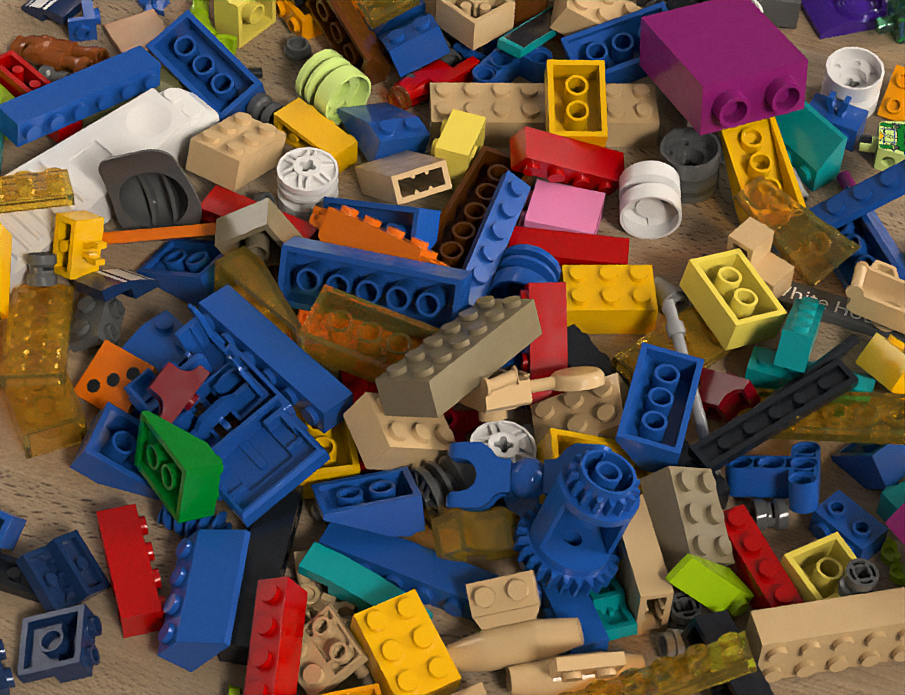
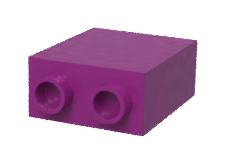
M710 0L641 17L640 67L699 135L734 128L739 125L804 109L808 59L751 0Z

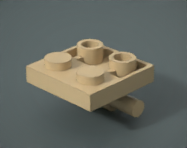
M330 605L304 625L298 681L307 695L329 693L353 672L358 679H362L369 674V670L364 664L369 659L335 608Z

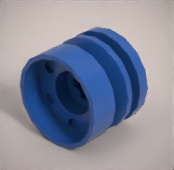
M529 244L513 245L504 251L487 296H494V299H504L510 296H519L520 290H524V285L527 283L559 282L561 278L559 263L549 252L540 247Z

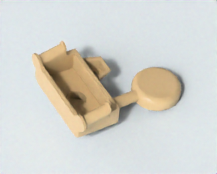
M876 259L871 266L864 261L858 262L854 267L851 284L846 287L845 293L848 297L846 308L858 316L871 320L873 325L881 331L892 332L895 330L905 334V280L899 278L896 267Z
M512 366L510 371L499 368L490 377L482 378L481 384L458 403L477 410L479 421L481 422L501 421L508 418L507 410L530 405L532 403V393L546 390L570 392L598 388L605 384L604 372L598 367L581 366L560 369L552 373L550 377L530 380V374L521 370L517 371L516 366Z

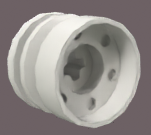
M844 47L836 50L828 57L820 94L829 96L831 90L837 92L836 100L842 102L846 96L852 97L850 105L869 111L868 118L875 112L885 74L883 62L876 54L867 49Z
M303 147L287 152L279 160L277 165V203L280 211L309 222L314 206L323 207L324 196L339 198V169L337 161L330 153L319 148Z
M507 420L486 422L478 426L470 438V442H482L490 447L496 456L503 459H511L513 463L521 458H536L537 447L534 438L526 428L515 422ZM499 500L494 504L495 507L499 505Z

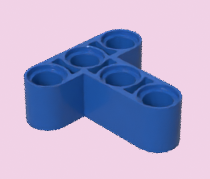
M503 34L482 46V53L487 57L475 66L472 74L473 83H511L518 76L532 83H544L547 59L552 60L553 54L549 49L539 46L518 59L497 48L498 39L505 35Z
M809 441L798 442L792 446L791 456H740L725 465V480L730 487L729 495L749 498L784 497L789 499V509L792 512L808 514L816 511L819 506L821 485L820 445Z

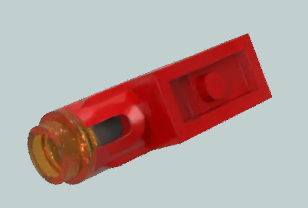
M471 56L452 68L444 61L437 59L401 77L394 83L386 94L387 102L407 111L411 107H415L429 99L430 83H472L473 69L480 63V60Z

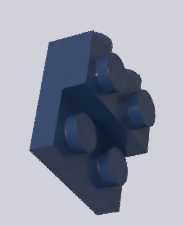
M81 604L23 618L17 668L18 679L22 683H28L55 676L60 683L91 677L93 666L98 665L100 662L99 651L95 645V637L102 634V624L99 617L94 615L86 604Z

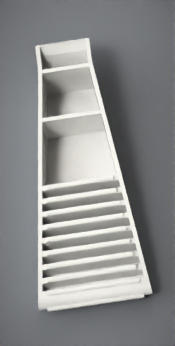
M151 88L1 177L0 223L12 234L10 293L26 282V275L29 273V265L26 264L27 253L53 252L56 213L86 210L104 217V224L116 216L109 193L98 171L99 163L102 160L140 150L158 149L170 153L179 165L183 167L187 162L190 139L219 123L218 113L192 92L181 88H168L159 93L154 88Z

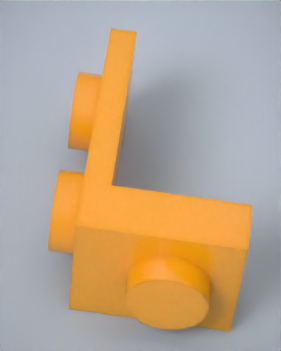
M896 64L877 112L878 117L889 121H905V66Z

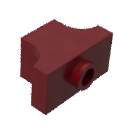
M171 362L166 363L145 389L156 398L159 404L158 416L173 423L183 409L188 412L200 397L195 392L210 372L201 365L191 371H183Z
M702 367L699 379V394L706 418L727 423L742 410L753 408L760 402L761 397L750 380L738 377L731 372L722 373Z

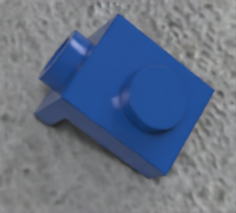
M81 0L83 17L67 19L70 41L98 40L96 25L101 24L99 8L93 7L92 0Z

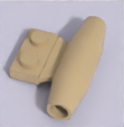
M534 570L465 584L472 618L482 631L445 645L459 673L487 672L556 656L583 645L584 637L578 617L537 619L541 602Z
M598 651L556 655L542 660L507 667L505 673L506 687L509 695H587L606 693L645 682L646 665L642 654L624 653V651Z

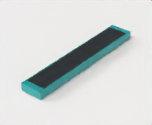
M553 6L499 38L497 48L520 59L558 35V32L550 28Z

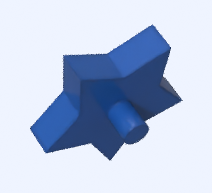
M138 0V5L144 9V12L154 9L161 16H164V8L170 4V0Z

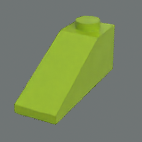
M687 553L665 577L669 583L713 612L727 610L732 619L742 615L748 609L750 600L755 596L729 567Z

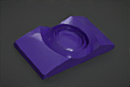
M801 0L800 8L819 39L901 25L900 23L887 24V22L891 21V14L888 16V7L891 10V4H888L889 0ZM895 2L892 7V12L895 11V13H892V18L900 16V11H898L900 10L898 9L900 8V3ZM884 17L885 25L875 27L874 20Z

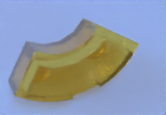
M494 507L484 512H469L459 508L445 510L441 516L431 519L436 555L441 559L454 562H467V556L485 555L486 561L518 556L520 552L513 550L516 543L513 536L516 532L515 528L520 521V516L506 507Z

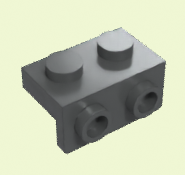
M91 296L79 299L67 346L75 353L97 345L102 346L105 339L117 345L125 315V307L122 302L116 297L106 302Z

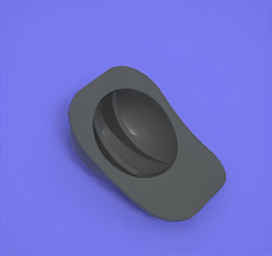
M146 149L109 157L99 163V174L107 188L117 219L124 230L195 225L200 223L202 207L193 181L170 153L158 149Z

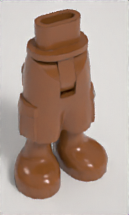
M45 34L29 35L28 37L19 35L10 45V50L15 51L24 60L40 67L43 65L54 67L57 72H68L70 70L75 73L109 59V53L105 48L99 46L83 47L79 46L76 41L55 39V37Z

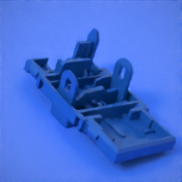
M189 303L187 306L193 319L174 333L181 343V348L188 361L181 367L176 362L172 364L183 371H191L201 365L210 374L195 392L200 397L188 412L183 409L172 424L205 441L215 454L220 456L223 462V473L220 475L218 500L221 501L223 499L226 505L248 528L331 458L327 451L307 431V426L296 416V411L291 403L232 342L225 346L226 342L215 330L211 329L204 315L193 304ZM147 368L123 389L129 396L128 400L140 413L141 411L148 410L158 416L159 404L156 398L145 390L155 378L151 369ZM248 370H250L258 378V380L274 395V397H272L265 390V388L248 372ZM210 393L215 397L220 394L218 400L213 404L205 398ZM201 402L207 410L201 415L195 416L194 414L197 412V409L194 406ZM230 412L241 423L235 429L224 418ZM218 423L229 432L223 439L213 429Z

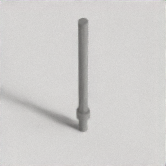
M674 299L664 300L662 306L667 321L665 329L668 339H672L676 352L689 355L684 339L686 335L684 323L679 320ZM697 387L691 412L700 440L709 435L710 430ZM720 469L715 471L718 476H722Z

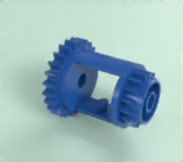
M587 449L582 456L577 454L575 458L567 461L562 466L542 506L536 504L532 511L528 509L515 528L516 532L513 540L516 543L513 550L520 552L517 561L527 562L524 571L534 570L536 581L546 580V589L555 585L559 594H562L565 589H569L572 597H575L579 590L587 597L591 590L597 594L602 587L606 588L618 570L617 566L621 560L617 556L620 550L617 544L640 505L641 490L638 489L640 480L637 479L632 465L621 455L604 449L591 451Z

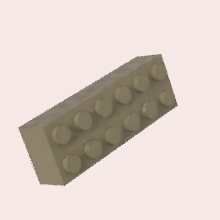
M494 296L480 297L469 309L461 311L458 314L459 316L452 322L442 325L441 330L435 335L425 338L423 344L414 350L408 351L402 360L386 368L387 371L375 379L385 416L439 418L480 385L482 378L490 377L542 335L534 299H521L520 296H510L504 299H494Z

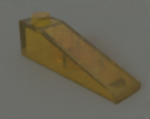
M242 246L216 260L214 292L227 284L230 285L301 347L302 325L262 259L245 246Z

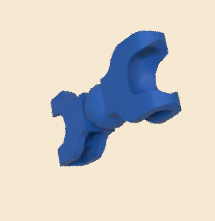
M482 442L451 443L448 446L449 457L457 463L473 465L477 475L474 484L470 488L452 491L447 495L446 507L452 511L482 513L493 507L500 498L513 497V493L519 498L527 500L537 498L543 493L547 497L562 466L567 461L575 458L577 454L582 456L587 449L589 451L595 449L612 451V449L606 445L578 443L565 449L556 459H544V463L531 457L521 458L513 463L511 459H503L496 456L492 449Z

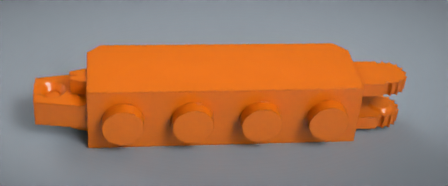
M342 205L341 209L329 206L327 209L314 206L312 215L309 218V223L319 229L318 236L322 242L447 266V264L436 260L438 253L428 249V242L416 237L408 240L404 238L406 232L392 226H388L387 229L382 228V221L367 215L363 219L358 216L359 211L352 207Z

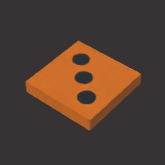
M105 339L72 393L100 410L109 402L131 415L135 407L128 400L129 396L123 388L147 368H150L155 376L159 370Z

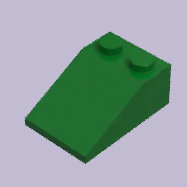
M148 410L141 411L134 460L135 466L177 523L214 515L216 500L219 498L220 475L223 473V462L220 456L216 455L205 441Z

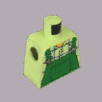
M882 121L878 125L876 136L860 134L858 151L874 153L873 167L875 169L883 171L905 160V121Z

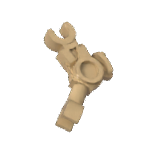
M307 551L293 552V569L297 578V584L308 592L304 624L311 620V615L316 616L328 605L335 608L339 615L345 613L353 616L355 612L354 605L346 601L337 603L336 597L320 592L314 585V582L310 581V578L298 573V565L307 554ZM342 618V620L344 621V623H345L346 626H347L348 620L345 619V618Z

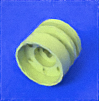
M325 49L314 54L300 69L295 83V90L297 95L306 101L307 104L312 105L319 113L332 120L336 125H340L343 122L336 113L337 108L365 105L371 93V82L365 74L352 66L341 54L333 49Z

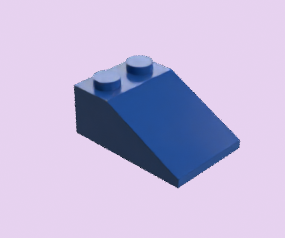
M427 12L376 36L400 77L451 53L439 25L433 16Z
M390 103L337 108L336 111L349 133L358 141V147L368 162L406 150L417 153H425L431 134L420 118Z
M196 239L168 241L136 271L159 280L161 286L158 288L195 306H199L200 301L227 284L233 289L236 288L244 278L214 246L215 241Z
M167 309L144 323L122 347V349L149 363L159 371L168 362H176L181 367L188 361L181 348V343L174 334L184 324ZM136 408L132 412L134 417L141 414Z
M107 402L93 418L70 468L98 484L160 500L134 464L140 420Z
M408 466L311 484L313 495L324 521L391 537H409L416 532L426 531L422 495Z

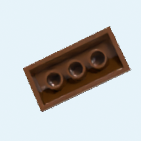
M351 0L305 1L306 8L333 50L341 54L352 66L369 78L371 86L387 80L391 68V60L388 54L382 51L378 45L375 33L368 29L362 12L355 8Z

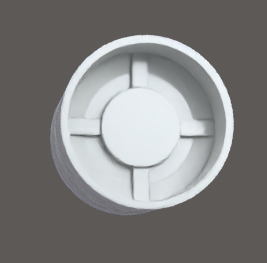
M641 161L629 166L622 172L619 178L620 223L622 228L630 235L641 239H659L670 235L680 226L682 221L680 177L673 167L660 161Z

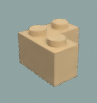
M513 0L436 1V22L439 27L471 50H475L513 30L515 2Z
M750 216L728 236L726 251L740 248L778 299L791 287L795 267L786 260L771 253L775 231Z

